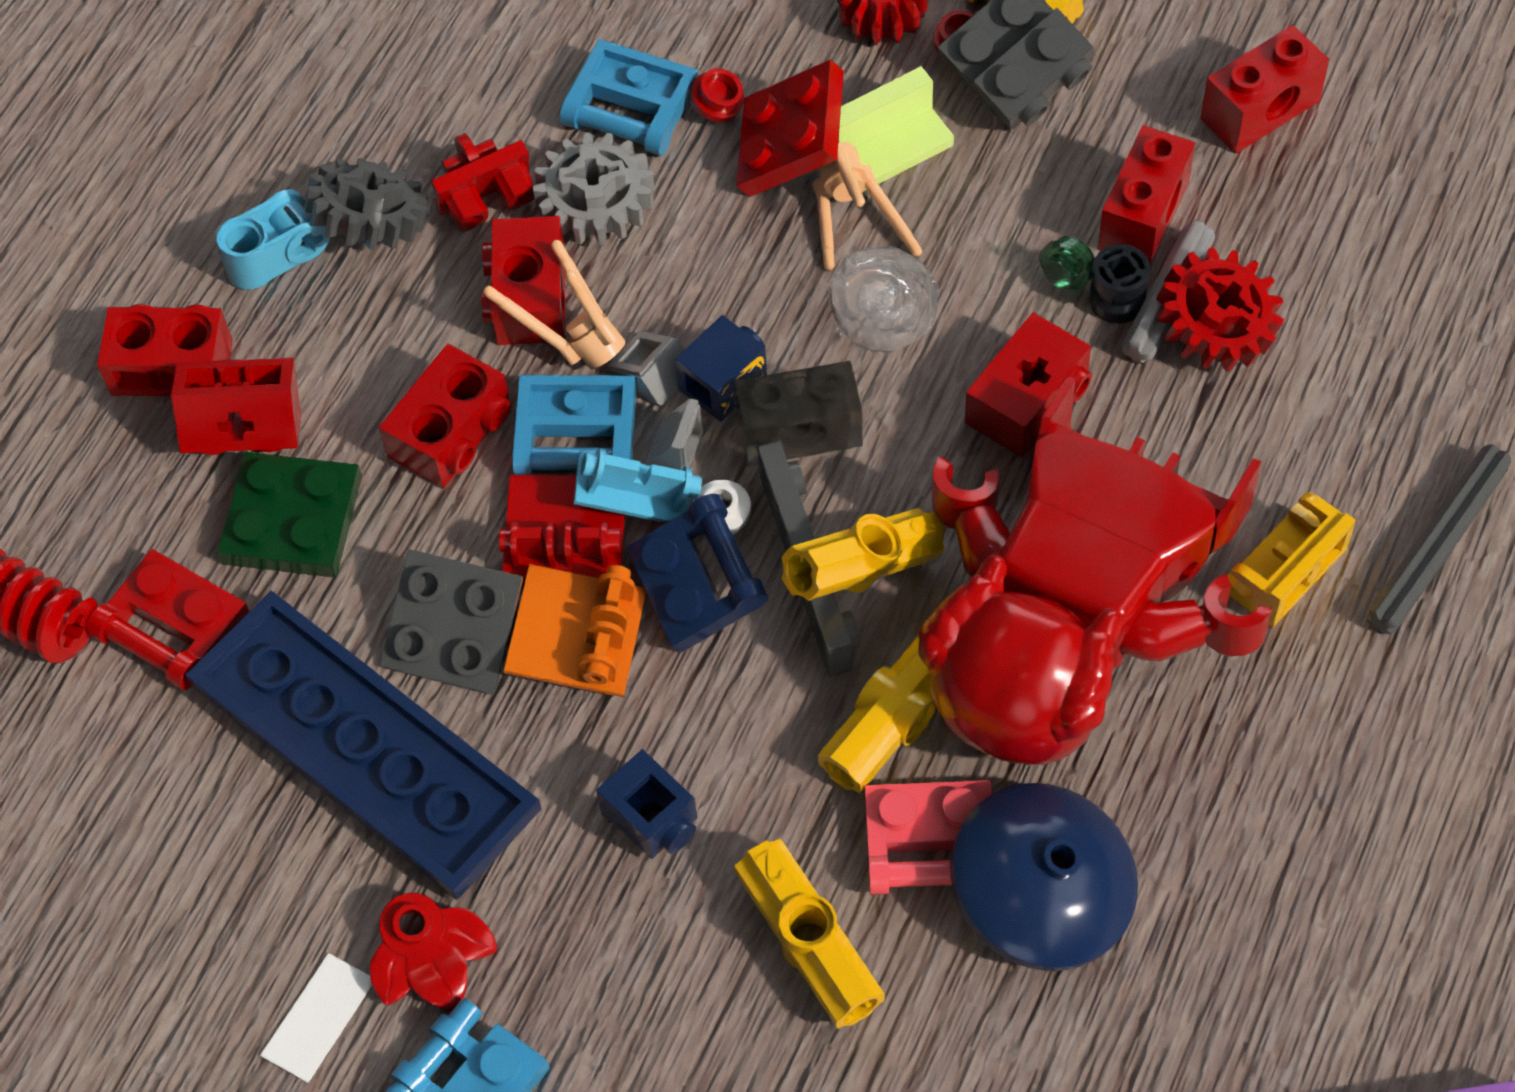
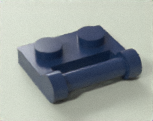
M708 494L696 499L691 503L688 511L626 547L671 647L680 653L758 609L768 600V595L761 580L752 577L725 521L728 511L718 494ZM705 532L731 587L728 595L720 599L693 541V538Z

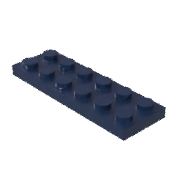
M272 590L186 674L190 685L455 900H458L542 810L537 797Z

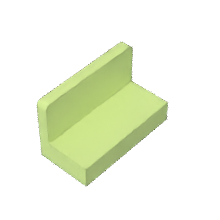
M922 66L841 106L839 142L851 143L856 147L862 164L870 165L878 184L952 147L954 135L932 108L933 80Z

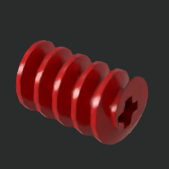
M0 548L1 635L14 643H20L22 647L32 653H39V656L50 663H63L73 658L85 647L92 637L86 633V623L93 610L98 606L97 601L92 597L82 601V594L73 587L63 589V583L57 578H44V573L36 567L26 568L25 563L17 557L7 558V553Z

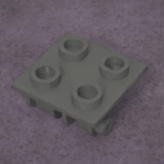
M408 549L380 667L495 695L513 619L517 617L522 597L520 590L523 576Z

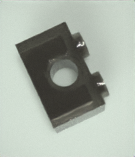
M851 361L735 381L738 421L748 467L759 465V446L781 441L787 460L863 446L862 407Z

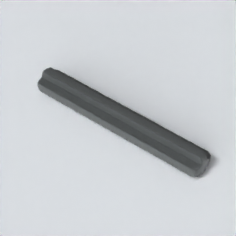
M1492 444L1481 448L1370 606L1366 620L1372 627L1378 628L1382 633L1388 635L1397 631L1507 473L1511 457L1506 451L1499 450Z

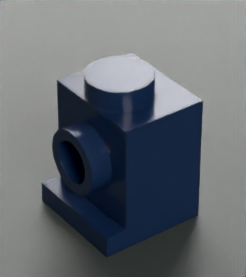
M643 749L596 789L602 816L609 823L614 822L651 859L663 849L669 854L678 852L690 841L696 831V826L693 824L698 818L695 798ZM650 812H660L649 823L644 819V816Z

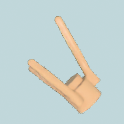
M839 142L837 161L818 168L820 177L812 183L818 201L824 268L831 271L835 266L830 198L833 196L835 200L840 202L853 200L855 206L862 207L865 204V199L862 195L865 188L911 254L916 257L922 254L920 245L877 183L870 165L862 164L858 151L853 144Z
M554 240L551 243V247L565 272L568 283L584 309V312L575 317L566 327V331L571 336L568 341L491 286L484 288L483 293L487 298L556 348L570 365H574L582 359L589 369H596L611 360L625 345V339L602 312L572 258H570L562 242L559 240Z

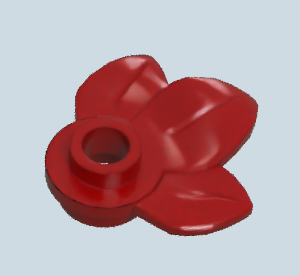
M404 893L389 901L381 913L379 931L383 942L370 961V980L376 994L385 1006L396 1003L413 989L419 997L429 1004L452 1011L466 993V961L479 960L494 954L497 950V944L489 927L478 915L462 907L440 909L426 895ZM409 913L419 915L424 921L423 930L417 935L403 933L399 927V921L404 915Z

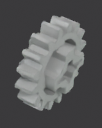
M588 132L583 134L582 144L577 146L567 138L562 140L564 152L560 155L552 151L545 153L547 167H536L535 169L537 185L533 186L536 207H539L541 217L560 216L563 236L571 230L574 232L576 244L581 245L586 240L587 235H595L598 244L605 245L606 233L614 232L619 238L624 239L627 237L625 225L628 222L640 227L644 224L642 210H652L654 206L652 192L655 191L653 170L648 169L646 154L634 155L633 142L627 140L618 147L614 146L613 134L606 133L601 142H593V138Z

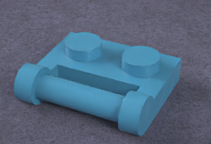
M598 39L562 104L560 123L574 129H579L583 125L598 131L611 133L614 136L644 145V149L647 152L663 156L670 145L672 132L690 100V89L698 77V69ZM595 97L655 117L651 124L591 106L589 103Z
M519 375L513 444L514 475H533L534 470L576 471L579 451L595 454L597 449H603L608 455L633 460L637 391L635 376ZM535 437H613V448L534 447Z

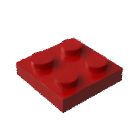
M831 59L744 98L736 187L749 197L837 161L844 71Z

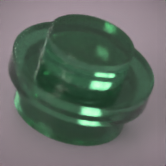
M1059 237L1056 241L1047 243L1039 254V262L1044 275L1053 285L1059 288L1079 290L1084 288L1092 279L1094 254L1084 242L1075 237Z

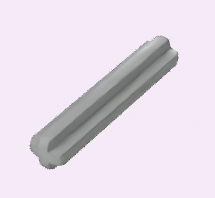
M1195 220L1192 224H1187L1183 227L1122 343L1123 353L1131 357L1133 362L1142 364L1145 360L1153 359L1171 323L1157 321L1156 315L1163 304L1156 300V296L1165 283L1164 279L1173 265H1181L1190 252L1196 254L1201 260L1215 241L1214 230L1206 227L1202 221Z

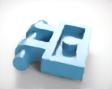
M462 998L448 1016L441 1014L431 1025L429 1032L432 1036L412 1060L408 1062L403 1059L390 1074L394 1081L385 1092H532L549 1071L550 1066L547 1059L498 1023L495 1024L481 1043L470 1036L468 1032L483 1013L472 1002ZM452 1052L462 1059L464 1063L441 1089L430 1078Z

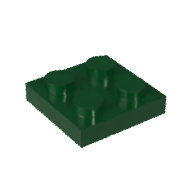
M245 452L217 551L221 564L337 578L362 480L359 465Z

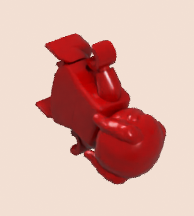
M1068 376L1042 416L1033 454L1027 502L1011 532H1009L996 510L999 488L998 469L985 472L984 484L979 489L963 490L952 485V464L944 457L938 458L932 472V510L941 523L948 528L956 530L964 570L971 576L964 585L959 586L937 606L918 632L919 657L929 671L930 692L934 704L948 728L966 744L997 760L1024 765H1045L1060 761L1082 746L1093 729L1101 724L1105 715L1106 701L1111 690L1113 670L1123 663L1127 655L1142 660L1160 662L1203 646L1205 642L1207 646L1217 653L1231 657L1245 656L1256 651L1264 642L1273 607L1258 605L1254 612L1243 616L1233 615L1224 610V608H1227L1231 589L1227 573L1215 578L1206 589L1201 606H1198L1194 600L1164 601L1169 600L1185 588L1199 573L1209 555L1233 539L1252 507L1261 461L1252 459L1230 498L1225 499L1179 476L1178 469L1181 456L1172 452L1165 466L1162 467L1143 457L1145 440L1136 437L1130 449L1125 450L1071 430L1075 379Z

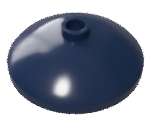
M1024 783L1001 789L985 798L971 811L958 830L953 843L950 858V879L955 900L961 914L974 933L988 947L1016 964L1043 971L1069 970L1089 964L1101 957L1116 944L1132 920L1138 896V879L1131 850L1123 834L1112 819L1092 801L1076 792L1060 786L1043 783ZM1051 853L1061 855L1067 863V869L1055 866L1051 860Z

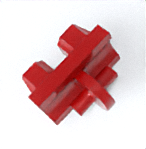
M466 133L454 137L458 154L441 161L446 174L431 180L435 193L433 203L439 215L442 216L448 213L462 232L482 225L488 219V210L481 197L494 191H499L508 209L519 208L534 200L533 183L529 173V152L522 139L497 150L492 139L474 146Z

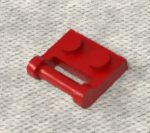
M151 549L107 603H102L93 610L86 623V633L102 643L112 641L166 673L168 682L184 691L192 687L186 674L250 611L243 600ZM136 613L191 646L188 650H183L179 653L127 623V621Z

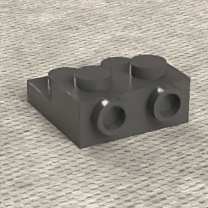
M991 0L938 46L939 54L1010 131L1015 129L1021 122L1029 126L1037 121L1049 109L1051 103L1048 99L1062 86H1065L1068 90L1074 88L1093 68L1090 62L1093 60L1094 47L1058 8L1053 10L1045 0Z

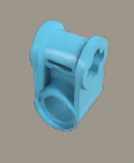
M289 189L275 193L267 201L240 216L227 220L220 226L216 242L225 274L232 285L244 290L262 287L270 280L293 267L313 260L327 247L330 238L325 236L326 226H313L310 223L311 216L304 211L305 200L298 191Z

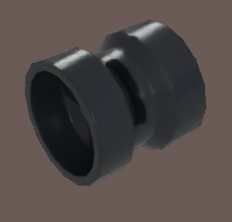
M1116 244L1104 248L1095 257L1089 304L1092 311L1100 319L1109 323L1122 324L1136 318L1146 299L1150 276V263L1142 251L1130 245Z

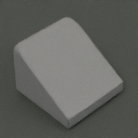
M639 331L608 364L605 370L611 376H635L636 393L648 401L661 406L678 390L675 359L684 349L677 338Z
M689 398L661 421L647 455L645 465L651 466L654 464L682 470L684 467L690 468L703 434L701 408L698 400Z

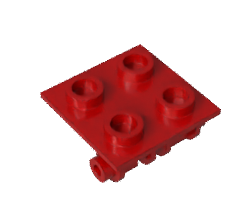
M510 475L506 528H500L499 549L500 552H504L502 572L523 576V581H525L529 564L599 578L600 575L607 573L609 566H622L625 515L573 504L576 475Z

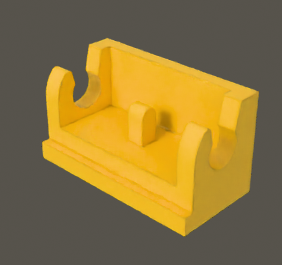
M1305 492L1298 499L1300 504L1296 503L1275 529L1242 563H1237L1228 574L1231 583L1229 596L1251 613L1256 610L1258 605L1273 607L1269 621L1271 628L1287 614L1347 550L1354 529L1355 518L1348 513L1344 515L1321 497L1311 492Z

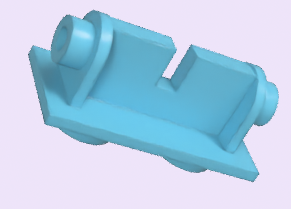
M597 449L595 454L579 451L573 504L668 523L688 511L691 499L696 500L698 498L702 478L701 476L692 475V469L687 467L678 470L654 464L651 466L640 464V461L608 455L603 449Z

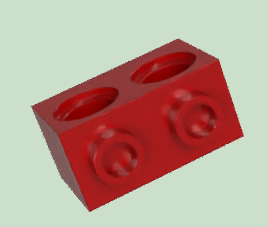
M136 304L130 307H108L97 366L111 396H171L176 363L230 361L233 339L221 308H209L204 305H190L186 308H158L145 304Z
M447 343L378 427L387 458L444 489L456 473L461 474L470 466L478 445L490 430L496 431L505 422L511 405L505 376L502 372ZM467 395H476L467 400H459ZM442 437L438 441L425 443L430 438Z

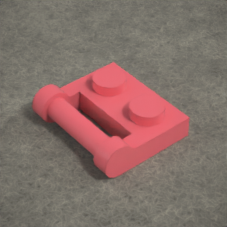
M991 780L865 785L870 895L889 894V888L952 885L950 879V859L888 862L887 853L952 850L955 837L964 820L981 801L992 794Z

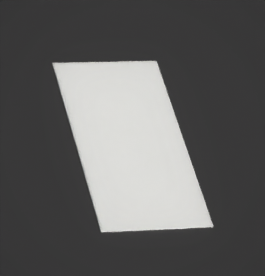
M328 953L260 1056L309 1083L372 987L370 975Z

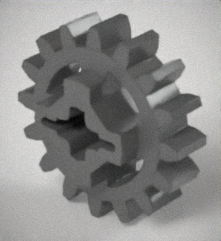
M358 158L356 165H349L343 159H337L335 169L322 164L319 166L318 175L311 174L309 176L304 211L311 213L310 223L313 226L326 225L325 236L328 238L340 234L345 236V245L348 246L357 243L367 246L369 250H375L377 242H384L388 247L394 249L397 248L399 238L411 243L414 241L415 233L423 231L428 195L420 193L422 184L419 181L406 182L407 172L405 170H399L394 173L387 171L386 162L377 164L366 161L364 158Z

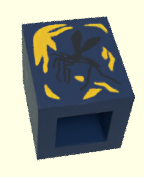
M723 315L675 359L679 391L688 398L698 400L700 407L720 422L767 379L766 350L762 339L749 327H738Z

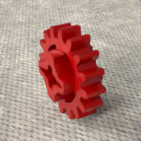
M1214 247L1208 248L1201 260L1193 252L1188 253L1181 265H1173L1164 279L1165 283L1156 296V300L1163 304L1156 315L1157 321L1171 323V328L1164 337L1165 340L1172 342L1180 339L1185 344L1180 356L1186 359L1194 352L1200 354L1201 367L1208 369L1214 359H1220L1225 372L1231 371L1239 360L1247 367L1252 365L1260 353L1265 354L1276 340L1275 334L1284 322V319L1276 314L1284 303L1283 298L1268 294L1275 280L1273 277L1259 279L1255 275L1259 263L1255 260L1248 263L1246 267L1238 264V251L1232 250L1226 260L1219 259V255Z

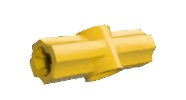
M919 508L886 518L877 514H865L849 529L793 545L787 549L781 557L783 563L781 579L792 596L799 595L807 601L844 589L854 593L864 592L878 578L938 558L945 550L943 544L945 528L935 512L926 513Z
M919 637L913 641L891 669L883 666L873 674L860 692L853 714L836 731L835 735L818 754V764L829 774L834 782L847 791L854 790L861 793L865 785L869 784L901 744L909 746L922 734L936 711V706L930 692L929 671L919 657Z
M781 838L775 841L766 840L748 850L746 855L734 865V872L780 941L784 958L791 966L799 970L837 1029L848 1025L853 1026L869 1016L884 1001L885 994L838 925L837 915L833 906L825 898L817 894ZM804 924H815L825 931L819 939L814 941H802L792 934L795 929Z

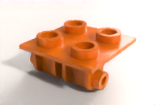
M529 564L503 673L624 698L646 597L645 588L635 586L634 581L630 579L631 571L619 565L609 566L607 573L600 575L599 578Z

